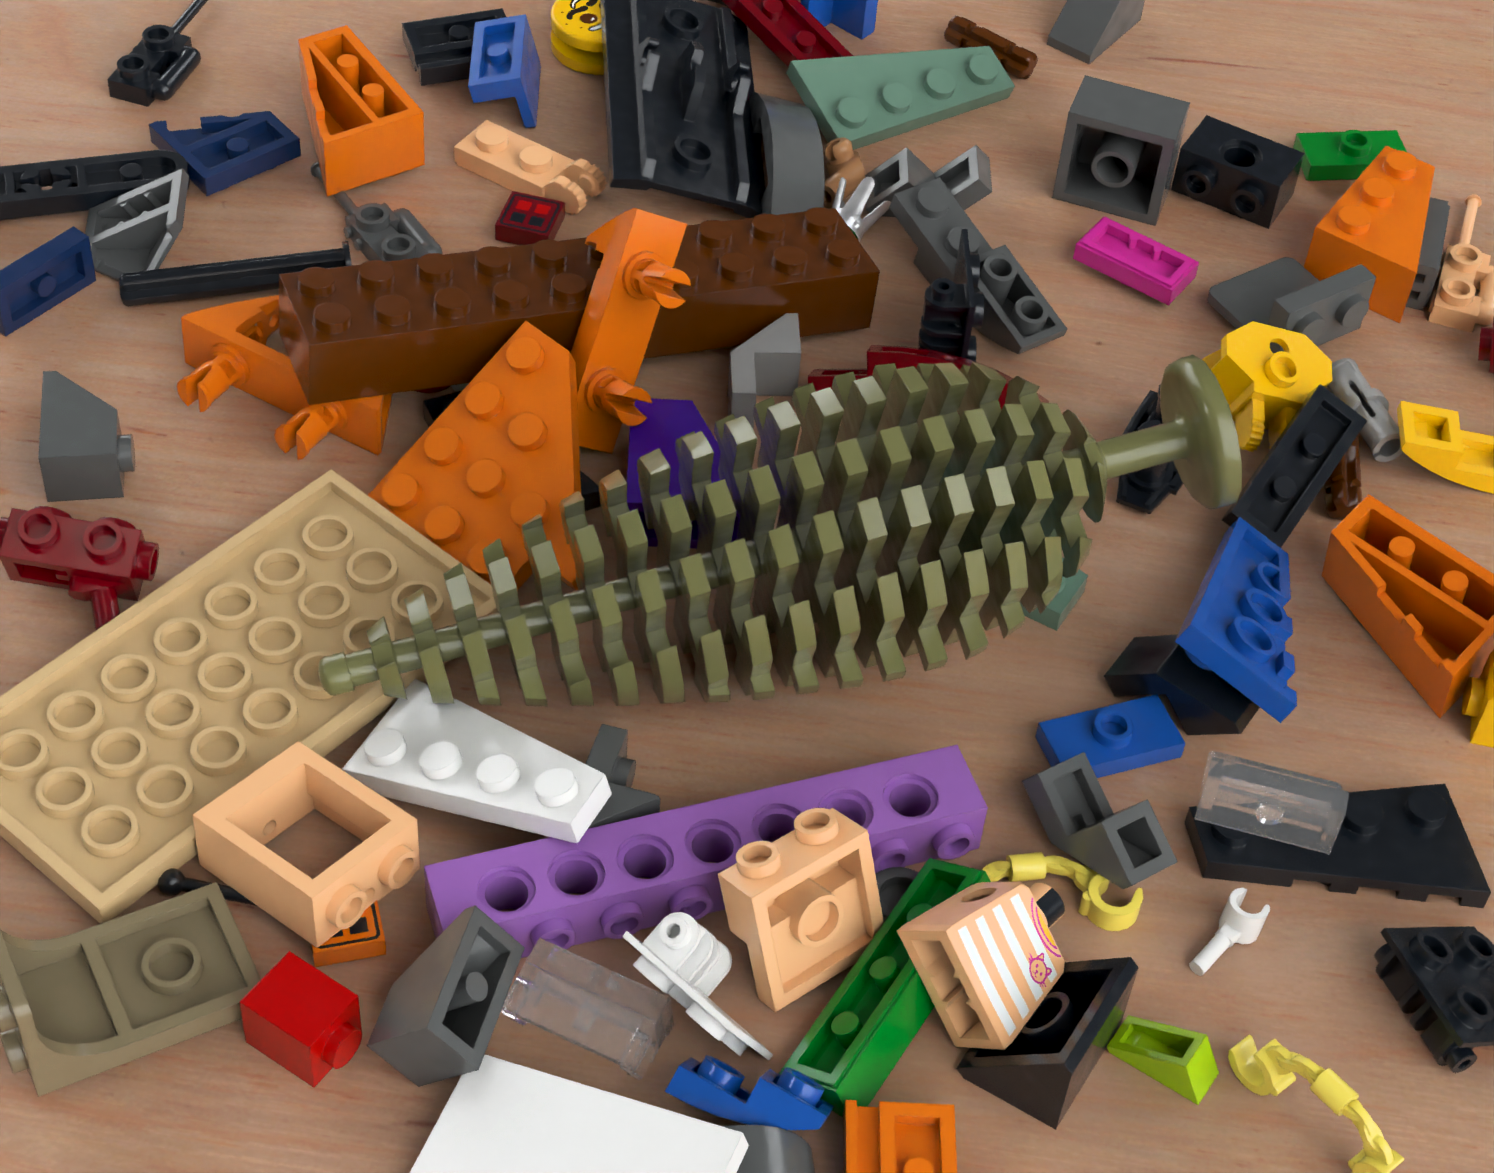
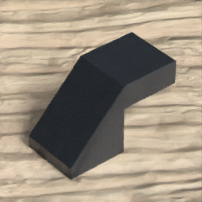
M1178 634L1134 637L1104 675L1114 696L1166 694L1187 735L1241 734L1260 708L1214 671L1204 670L1194 664L1186 655L1184 648L1175 642Z

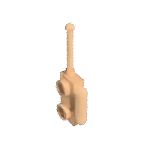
M1476 194L1469 195L1465 200L1467 208L1459 243L1454 246L1447 245L1445 254L1442 253L1441 267L1437 275L1436 289L1433 290L1428 312H1430L1428 322L1472 333L1475 324L1483 326L1493 324L1494 266L1489 265L1491 255L1484 254L1477 247L1470 245L1477 209L1482 203L1481 198ZM1476 289L1479 290L1478 296H1475Z

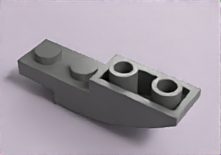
M940 177L894 194L889 208L918 247L913 263L930 285L938 278L954 280L961 230L968 229L970 253H979L980 257L978 287L974 288V292H983L984 294L982 327H974L976 330L998 345L1017 354L1065 335L1067 327L1007 246L1003 245L995 249L990 247Z

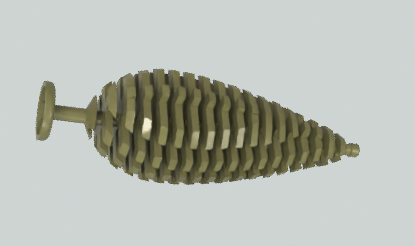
M1195 355L1182 357L1165 368L1160 385V409L1163 424L1096 442L1080 419L1069 409L1062 414L1057 403H1040L1037 394L1040 386L1019 376L1008 382L1005 404L1001 410L998 399L1007 380L995 369L973 361L971 366L963 364L960 370L953 363H919L917 368L911 366L900 369L896 368L895 363L875 365L872 376L856 380L852 371L835 376L832 389L829 387L815 391L813 382L795 388L792 401L796 413L788 400L775 405L773 396L755 404L753 417L761 439L757 469L753 470L752 468L757 436L745 415L735 419L734 414L715 422L714 433L721 452L718 467L720 481L711 482L714 451L702 431L697 433L693 431L676 439L675 450L680 463L678 478L681 494L673 497L670 496L671 467L659 448L639 457L637 460L638 482L647 529H654L658 540L657 568L647 570L648 539L638 510H629L627 504V482L618 469L600 479L598 484L607 537L612 536L617 552L616 573L618 579L607 582L604 580V554L594 524L588 526L585 516L584 498L580 491H577L561 500L559 506L566 543L570 545L575 562L578 590L562 594L561 572L551 540L547 541L542 517L539 513L521 526L524 546L534 575L538 601L519 605L515 579L499 538L482 549L498 612L477 618L467 578L462 564L459 563L443 574L456 624L434 630L424 592L421 588L404 599L414 633L413 636L392 641L385 617L383 616L367 630L370 648L345 654L343 651L323 657L318 667L319 679L324 690L333 696L354 691L356 686L380 680L385 696L408 700L401 674L423 668L433 703L455 704L443 662L466 656L480 705L501 706L487 650L508 644L511 661L526 706L548 707L531 637L550 632L552 651L561 680L565 682L571 706H594L589 677L587 678L581 658L579 635L576 628L577 624L592 620L593 643L602 671L608 673L612 687V698L616 706L639 705L638 685L633 661L628 660L622 640L623 620L620 613L634 609L633 633L643 663L650 662L654 675L653 690L660 704L685 702L684 682L677 646H670L665 629L667 610L665 600L676 598L673 624L683 654L692 653L696 664L694 682L705 702L730 701V691L727 685L729 672L724 645L731 643L735 644L737 651L733 672L745 695H751L753 700L774 697L775 688L770 675L772 662L786 687L794 685L797 695L817 692L819 682L812 663L813 655L825 678L836 676L840 689L860 687L864 679L855 651L864 668L878 665L883 682L900 679L906 673L901 653L904 657L919 653L924 671L943 667L946 664L948 657L944 648L945 645L960 641L965 659L967 660L987 648L988 641L984 629L987 631L999 626L1004 639L1020 628L1025 621L1021 604L1029 613L1038 608L1041 614L1058 594L1062 576L1068 578L1076 575L1089 555L1093 539L1087 538L1079 512L1083 508L1087 517L1093 522L1101 521L1104 511L1107 479L1173 461L1181 481L1191 496L1205 508L1217 509L1237 503L1242 489V460L1237 431L1229 404L1217 378L1205 361ZM800 426H801L802 432H801V436H800V440H799V444H798L797 453H796V456H794V452H795V448H796V444H797V439H798V435H799V431H800ZM779 503H780L781 509H780V513H779V517H778V522H777L776 529H774V524H775V520H776V516H777V511H778V507H779ZM736 511H738L740 522L737 539L731 542ZM696 520L699 528L696 554L689 556L692 533L691 521ZM1062 551H1063V554H1064V557H1065V559L1063 560V562H1062ZM758 578L752 603L756 617H754L750 607V599L754 580ZM717 588L713 617L718 630L712 632L707 614L711 590ZM814 623H818L820 629L817 639L815 634ZM776 633L779 641L774 660L769 634Z

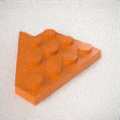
M525 321L368 496L489 584L491 582L482 549L500 538L505 557H508L517 591L533 574L524 546L521 526L540 513L547 541L551 540L558 562L561 581L573 590H578L575 562L570 545L566 543L559 506L560 501L577 491L581 493L576 362L569 350Z

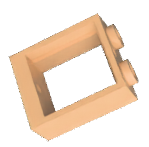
M299 741L192 815L199 865L316 948L340 930L354 925L371 904L376 900H381L393 889L403 887L420 869L417 819ZM316 809L363 842L312 879L264 845Z

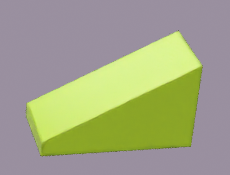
M1128 1015L1107 1045L1110 1054L1199 1105L1219 1074L1207 1034Z

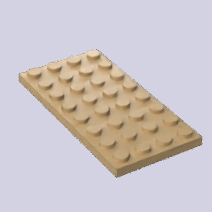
M330 469L0 696V836L100 924L114 919L157 886L158 879L166 870L171 868L179 869L198 854L192 816L194 813L297 741L324 758L397 701L398 698L384 695L380 680L356 686L354 691L336 696L329 695L322 687L319 679V662L325 656L343 651L345 654L370 648L367 630L383 616L385 617L392 641L413 636L414 633L404 599L421 588L424 592L434 630L456 624L443 574L460 562L334 470ZM462 564L477 618L498 612L491 584ZM423 668L401 674L405 689L415 679L421 682L426 679Z

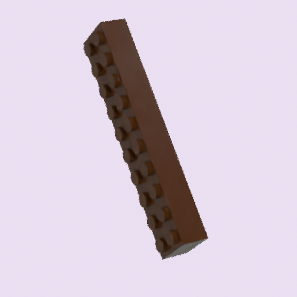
M815 207L804 212L779 215L759 214L754 218L729 221L707 220L701 224L687 225L673 268L685 272L690 279L691 286L674 284L673 290L686 301L674 309L660 306L643 359L740 346L786 313H798L800 337L870 328L880 270L836 208ZM586 238L561 241L547 239L528 245L503 248L487 246L477 251L444 255L429 253L419 258L394 261L370 260L360 265L327 269L311 267L301 272L279 274V334L309 405L470 383L525 321L532 324L571 353L591 288L604 254L595 250V247L585 244Z

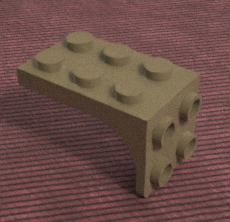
M217 882L59 938L45 940L21 939L11 936L0 929V1038L13 1074L28 1069L39 1097L242 1019L239 1002L261 980V977Z

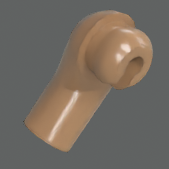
M844 137L828 142L824 148V155L828 159L826 168L830 176L825 180L824 207L826 208L833 207L841 177L846 179L843 200L851 195L865 178V170L859 153L853 151L851 141Z

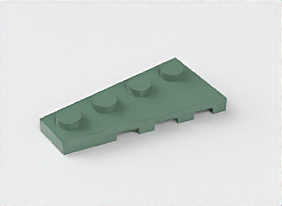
M990 46L794 60L790 62L786 72L804 104L812 111L818 127L827 142L844 137L851 141L853 150L1007 99L1015 87Z

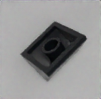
M1131 957L1065 962L1064 973L1014 1041L1005 1050L969 1048L956 1069L965 1080L1056 1130L1105 1051L1108 1043L1121 1025L1138 966Z

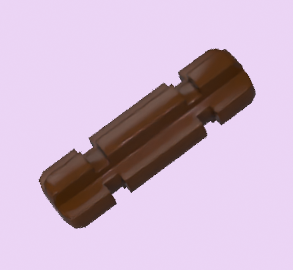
M952 17L944 32L945 40L959 48L990 46L1005 71L1018 78L1028 79L1032 75L1038 61L1035 53L1016 46L1015 43L984 27L977 26L976 23L964 17Z
M1359 434L1325 482L1327 493L1325 495L1326 511L1331 518L1341 517L1344 519L1362 501L1360 452L1358 449Z

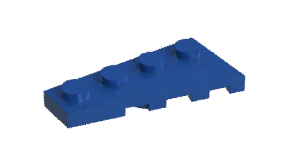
M1239 516L1224 533L1175 642L1184 648L1186 655L1194 664L1204 670L1214 671L1281 723L1297 707L1296 691L1287 686V680L1295 673V660L1292 654L1285 651V642L1293 634L1292 618L1288 617L1283 609L1291 599L1288 553Z

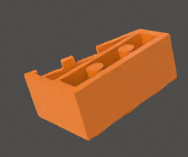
M347 25L298 39L302 96L327 197L425 165L424 112Z
M1385 146L1316 225L1304 268L1321 281L1362 264L1376 276L1369 299V310L1400 323L1418 270L1435 166L1417 159L1408 152Z
M1368 494L1331 531L1321 576L1435 714L1441 718L1464 694L1468 679L1470 677H1480L1489 654L1494 650V574Z

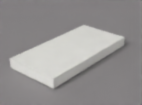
M484 1055L479 1070L461 1075L410 1173H737L749 1145L742 1132Z

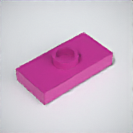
M1103 217L1076 243L1073 259L1168 306L1196 277L1199 266L1198 261L1107 217Z

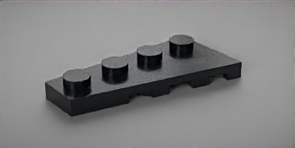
M1446 784L1189 807L1185 819V826L1203 878L1291 887L1294 879L1320 882L1328 886L1329 892L1356 894L1360 886L1396 890L1397 899L1426 902L1428 895L1433 894L1458 897L1459 906L1484 908L1491 894Z

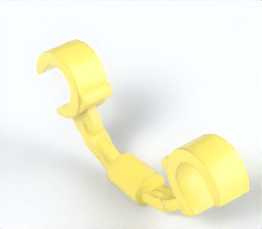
M1042 852L1007 855L1006 861H995L982 869L986 871L991 882H997L1004 877H1008L1009 882L1045 879L1046 873L1067 876L1073 879L1075 885L1083 891L1078 909L1079 913L1087 916L1097 927L1107 931H1121L1132 926L1138 917L1143 901L1142 888H1137L1131 902L1121 907L1111 906L1100 897L1108 889L1110 882L1108 879L1086 865H1081L1061 856L1051 855L1044 857Z
M1248 1035L1229 1050L1228 1059L1234 1074L1253 1093L1260 1096L1271 1093L1273 1096H1277L1296 1081V1076L1293 1072H1297L1308 1080L1311 1084L1310 1090L1337 1116L1344 1115L1351 1119L1359 1131L1364 1148L1348 1161V1166L1352 1173H1390L1404 1161L1400 1154L1390 1148L1378 1125L1357 1100L1359 1094L1331 1068L1325 1070L1309 1058L1295 1052H1290L1275 1038L1257 1051L1253 1037Z

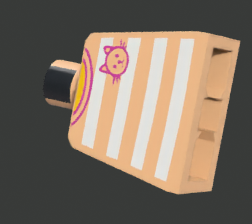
M1021 881L976 883L917 916L897 930L955 1047L1005 1050L1014 1041L1064 973L1065 961L1049 928L1064 915L1065 906L1059 894L1047 884L1034 883L1029 888Z

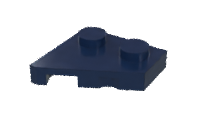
M270 111L243 113L235 117L223 115L200 117L201 128L169 131L166 120L155 121L149 124L151 142L159 150H169L183 156L188 164L190 180L206 196L227 189L234 184L301 156L300 138Z

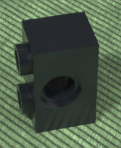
M1206 115L1180 149L1171 190L1269 229L1293 196L1305 153Z

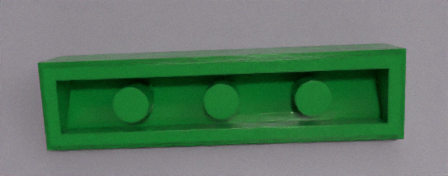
M929 858L779 1074H782L785 1067H789L815 1080L825 1089L821 1099L833 1105L832 1111L843 1117L845 1100H857V1106L868 1107L935 1007L897 930L907 922L965 888L980 882H991L986 871Z

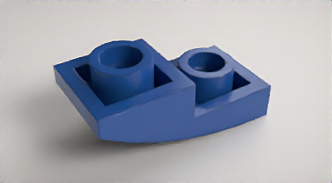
M709 1055L704 1057L702 1063L691 1057L680 1064L665 1090L666 1093L715 1116L742 1124L773 1126L784 1130L820 1129L834 1108L833 1105L821 1099L825 1089L815 1080L795 1069L785 1067L781 1075L769 1069L759 1078L753 1091L750 1092L741 1087L745 1078L743 1074L727 1063Z

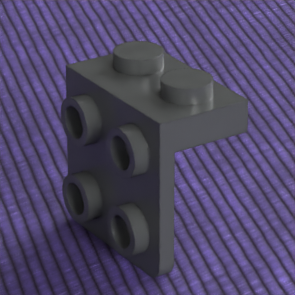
M1283 257L1212 286L1209 290L1207 301L1236 329L1254 321L1305 334L1316 346H1319L1361 327L1362 320L1369 309V299L1376 276L1360 264L1319 281L1298 261L1293 258ZM1270 343V349L1273 353L1284 351L1279 344Z

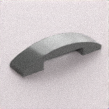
M752 92L749 99L752 129L754 133L763 135L768 186L761 199L762 214L779 215L804 212L815 207L824 208L825 173L823 147L818 124L812 111L801 103Z

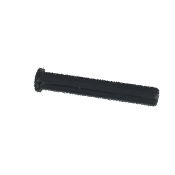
M342 241V248L123 273L119 278V289L123 304L129 307L279 289V274L301 272L311 267L327 269L352 266L348 241Z

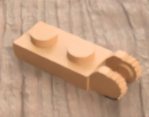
M485 120L454 146V161L457 162L458 166L511 191L565 202L567 214L579 213L587 205L586 202L588 200L586 196H598L606 188L607 182L605 180L606 177L603 175L604 172H601L595 164L591 165L589 161L582 158L574 161L488 120Z

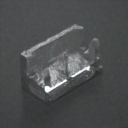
M542 938L538 939L511 986L502 1007V1013L511 1017V1021L521 1026H525L528 1022L620 1065V1069L627 1071L626 1075L639 1081L644 1077L665 1037H668L674 1026L669 996Z

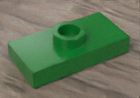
M1397 130L1297 133L1293 149L1305 153L1301 168L1307 181L1357 179L1385 146L1407 152Z

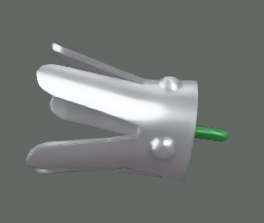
M841 177L832 208H836L860 242L863 234L889 209L891 202H882L861 219L860 216L875 185L874 179L872 177L864 178L845 204L842 200L846 179Z

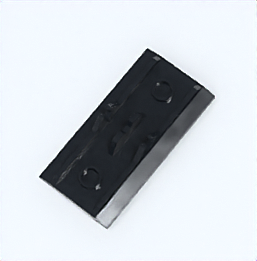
M600 0L610 187L648 190L652 188L731 208L734 210V213L745 218H754L756 215L762 214L761 199L766 187L760 135L754 133L752 129L749 99L752 92L755 91L747 26L737 16L733 15L729 8H717L692 0Z

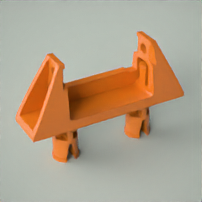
M634 207L611 219L586 238L585 244L595 247V250L603 253L604 256L600 268L597 270L571 350V355L576 362L579 446L612 454L622 423L627 426H637L647 419L635 407V401L652 403L651 396L646 390L634 385L660 306L669 309L681 306L686 300L673 290L674 284L691 286L687 274L677 268H673L687 223Z
M279 295L218 305L191 312L181 317L185 363L196 368L177 383L178 394L187 406L199 399V410L204 412L231 385L294 415L275 430L274 436L279 448L285 454L297 446V460L303 459L308 455L310 450L328 432L377 456L382 452L393 394L309 405L289 356L266 346L267 339L279 329Z

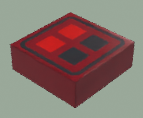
M512 191L495 224V240L516 245L535 244L538 241L547 239L554 240L565 218V202Z

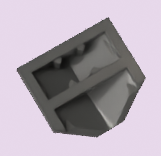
M183 168L89 209L85 234L89 236L96 272L119 280L123 273L160 268L183 228L189 175Z

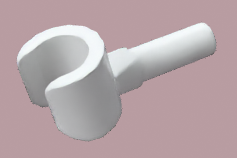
M1237 888L1232 891L1219 919V929L1215 932V936L1189 963L1190 969L1195 974L1202 976L1224 951L1234 943L1250 944L1256 941L1270 912V906L1266 904L1262 911L1256 914L1247 913L1240 908L1247 889Z

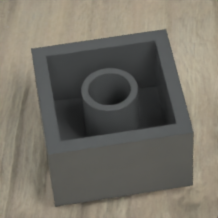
M1085 75L1068 112L1052 198L1156 226L1171 187L1190 102Z

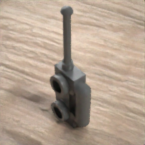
M315 162L311 166V174L314 177H318L323 183L319 162ZM344 191L333 195L349 214L345 216L346 227L343 229L346 238H351L356 250H360L369 261H394L419 258L429 253L443 254L440 245L409 210L400 208L392 211L386 203H369L357 207Z

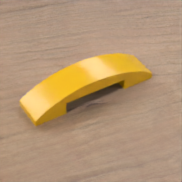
M1400 401L1397 407L1401 451L1424 468L1445 479L1479 491L1494 494V436L1460 430L1458 411Z

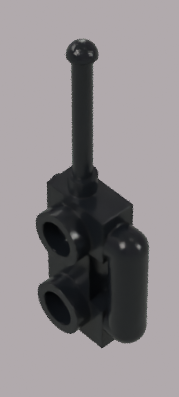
M194 0L172 27L153 25L146 28L142 33V40L133 48L130 54L122 56L117 61V69L107 79L110 97L149 107L155 99L162 101L170 99L201 61L200 52L192 47L191 37L180 33L208 0Z

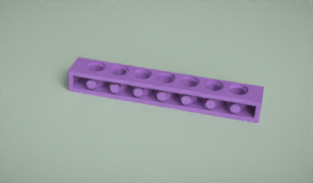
M953 745L588 828L578 843L549 837L424 866L426 908L435 938L466 908L476 905L525 947L521 958L537 954L555 955L567 950L571 946L603 938L622 939L626 931L633 935L641 929L657 926L664 917L671 913L683 912L698 920L708 913L725 910L718 873L737 863L736 853L744 845L755 841L774 842L795 830V818L806 810L812 808H834L868 830L875 873L891 867H905L925 862L929 858L951 860L961 857L971 850L979 849L988 807L958 745ZM571 893H580V894H583V895H570V894H571ZM503 909H513L514 911L503 912V911H499V910H503Z

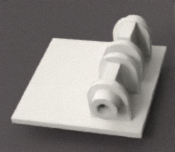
M683 912L671 913L664 917L643 943L628 931L625 932L622 937L642 954L633 966L665 994L668 993L687 1009L685 1012L718 1041L721 1040L739 1056L750 1046L767 1060L772 1058L773 1054L708 998L731 968L732 956L726 945L717 940L706 928L699 925L693 917Z

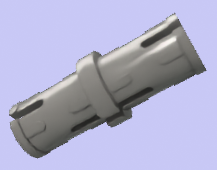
M1342 358L1332 363V382L1327 387L1331 389L1335 396L1367 420L1359 433L1373 453L1372 455L1375 460L1388 462L1400 456L1403 451H1401L1399 427L1388 413L1389 402L1383 393L1376 388H1371L1360 372L1355 360Z

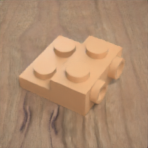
M812 808L800 813L794 820L795 830L774 842L755 841L744 845L736 853L737 863L718 873L729 929L747 943L758 999L775 1013L854 965L884 923L868 830L834 808Z

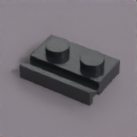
M503 8L402 23L403 42L415 72L418 71L421 86L469 79L475 22L504 18L506 15Z

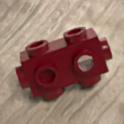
M38 506L28 511L12 508L9 518H0V560L9 579L68 589V595L81 601H91L96 630L120 614L117 598L138 601L143 580L152 581L155 576L159 559V544L145 541L142 530L136 529L134 525L127 521L112 517H102L94 522L74 519L68 513L48 506Z

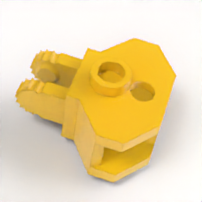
M1254 321L1226 334L1221 339V349L1202 359L1217 378L1229 404L1233 421H1235L1240 449L1254 452L1260 446V442L1263 440L1264 429H1268L1269 449H1271L1309 393L1319 384L1326 387L1332 382V361L1305 334ZM1270 343L1279 344L1284 351L1273 353L1270 349Z

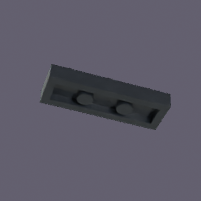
M1319 384L1309 393L1240 492L1237 503L1231 505L1222 521L1231 526L1240 516L1281 548L1367 420L1323 385Z

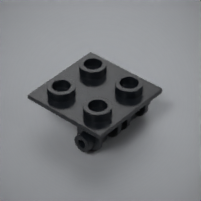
M968 229L961 230L954 280L938 278L925 291L918 348L935 350L976 362L977 342L976 336H971L972 327H982L983 292H974V288H977L979 283L980 257L979 253H970Z
M1474 926L1384 928L1380 933L1387 944L1380 947L1374 954L1375 959L1379 963L1376 967V973L1384 981L1396 1001H1399L1398 1005L1403 1013H1414L1410 1023L1417 1031L1425 1030L1420 1036L1434 1055L1436 1062L1441 1066L1448 1065L1453 1073L1466 1070L1477 1060V1056L1472 1050L1474 1047L1494 1046V945L1486 936L1478 932Z

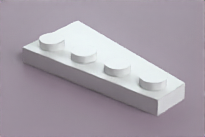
M417 679L413 680L405 689L408 700L397 699L342 768L343 771L383 797L573 843L580 841L612 795L604 773L453 698L455 704L433 703L428 685Z

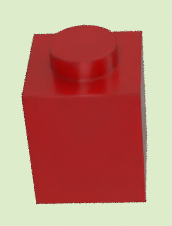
M290 951L239 1002L246 1043L312 1087H315L332 1068L340 1069L345 1066L360 1046L362 1027L359 996Z

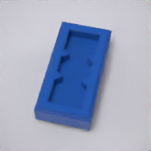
M1158 695L1142 697L1039 722L1035 735L1051 767L1085 752L1097 778L1180 758L1185 747L1184 739Z

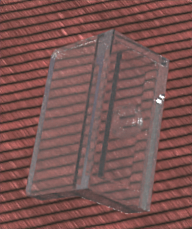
M1212 751L1209 753L1206 761L1194 819L1330 855L1346 814L1349 792L1342 790V786L1334 781Z

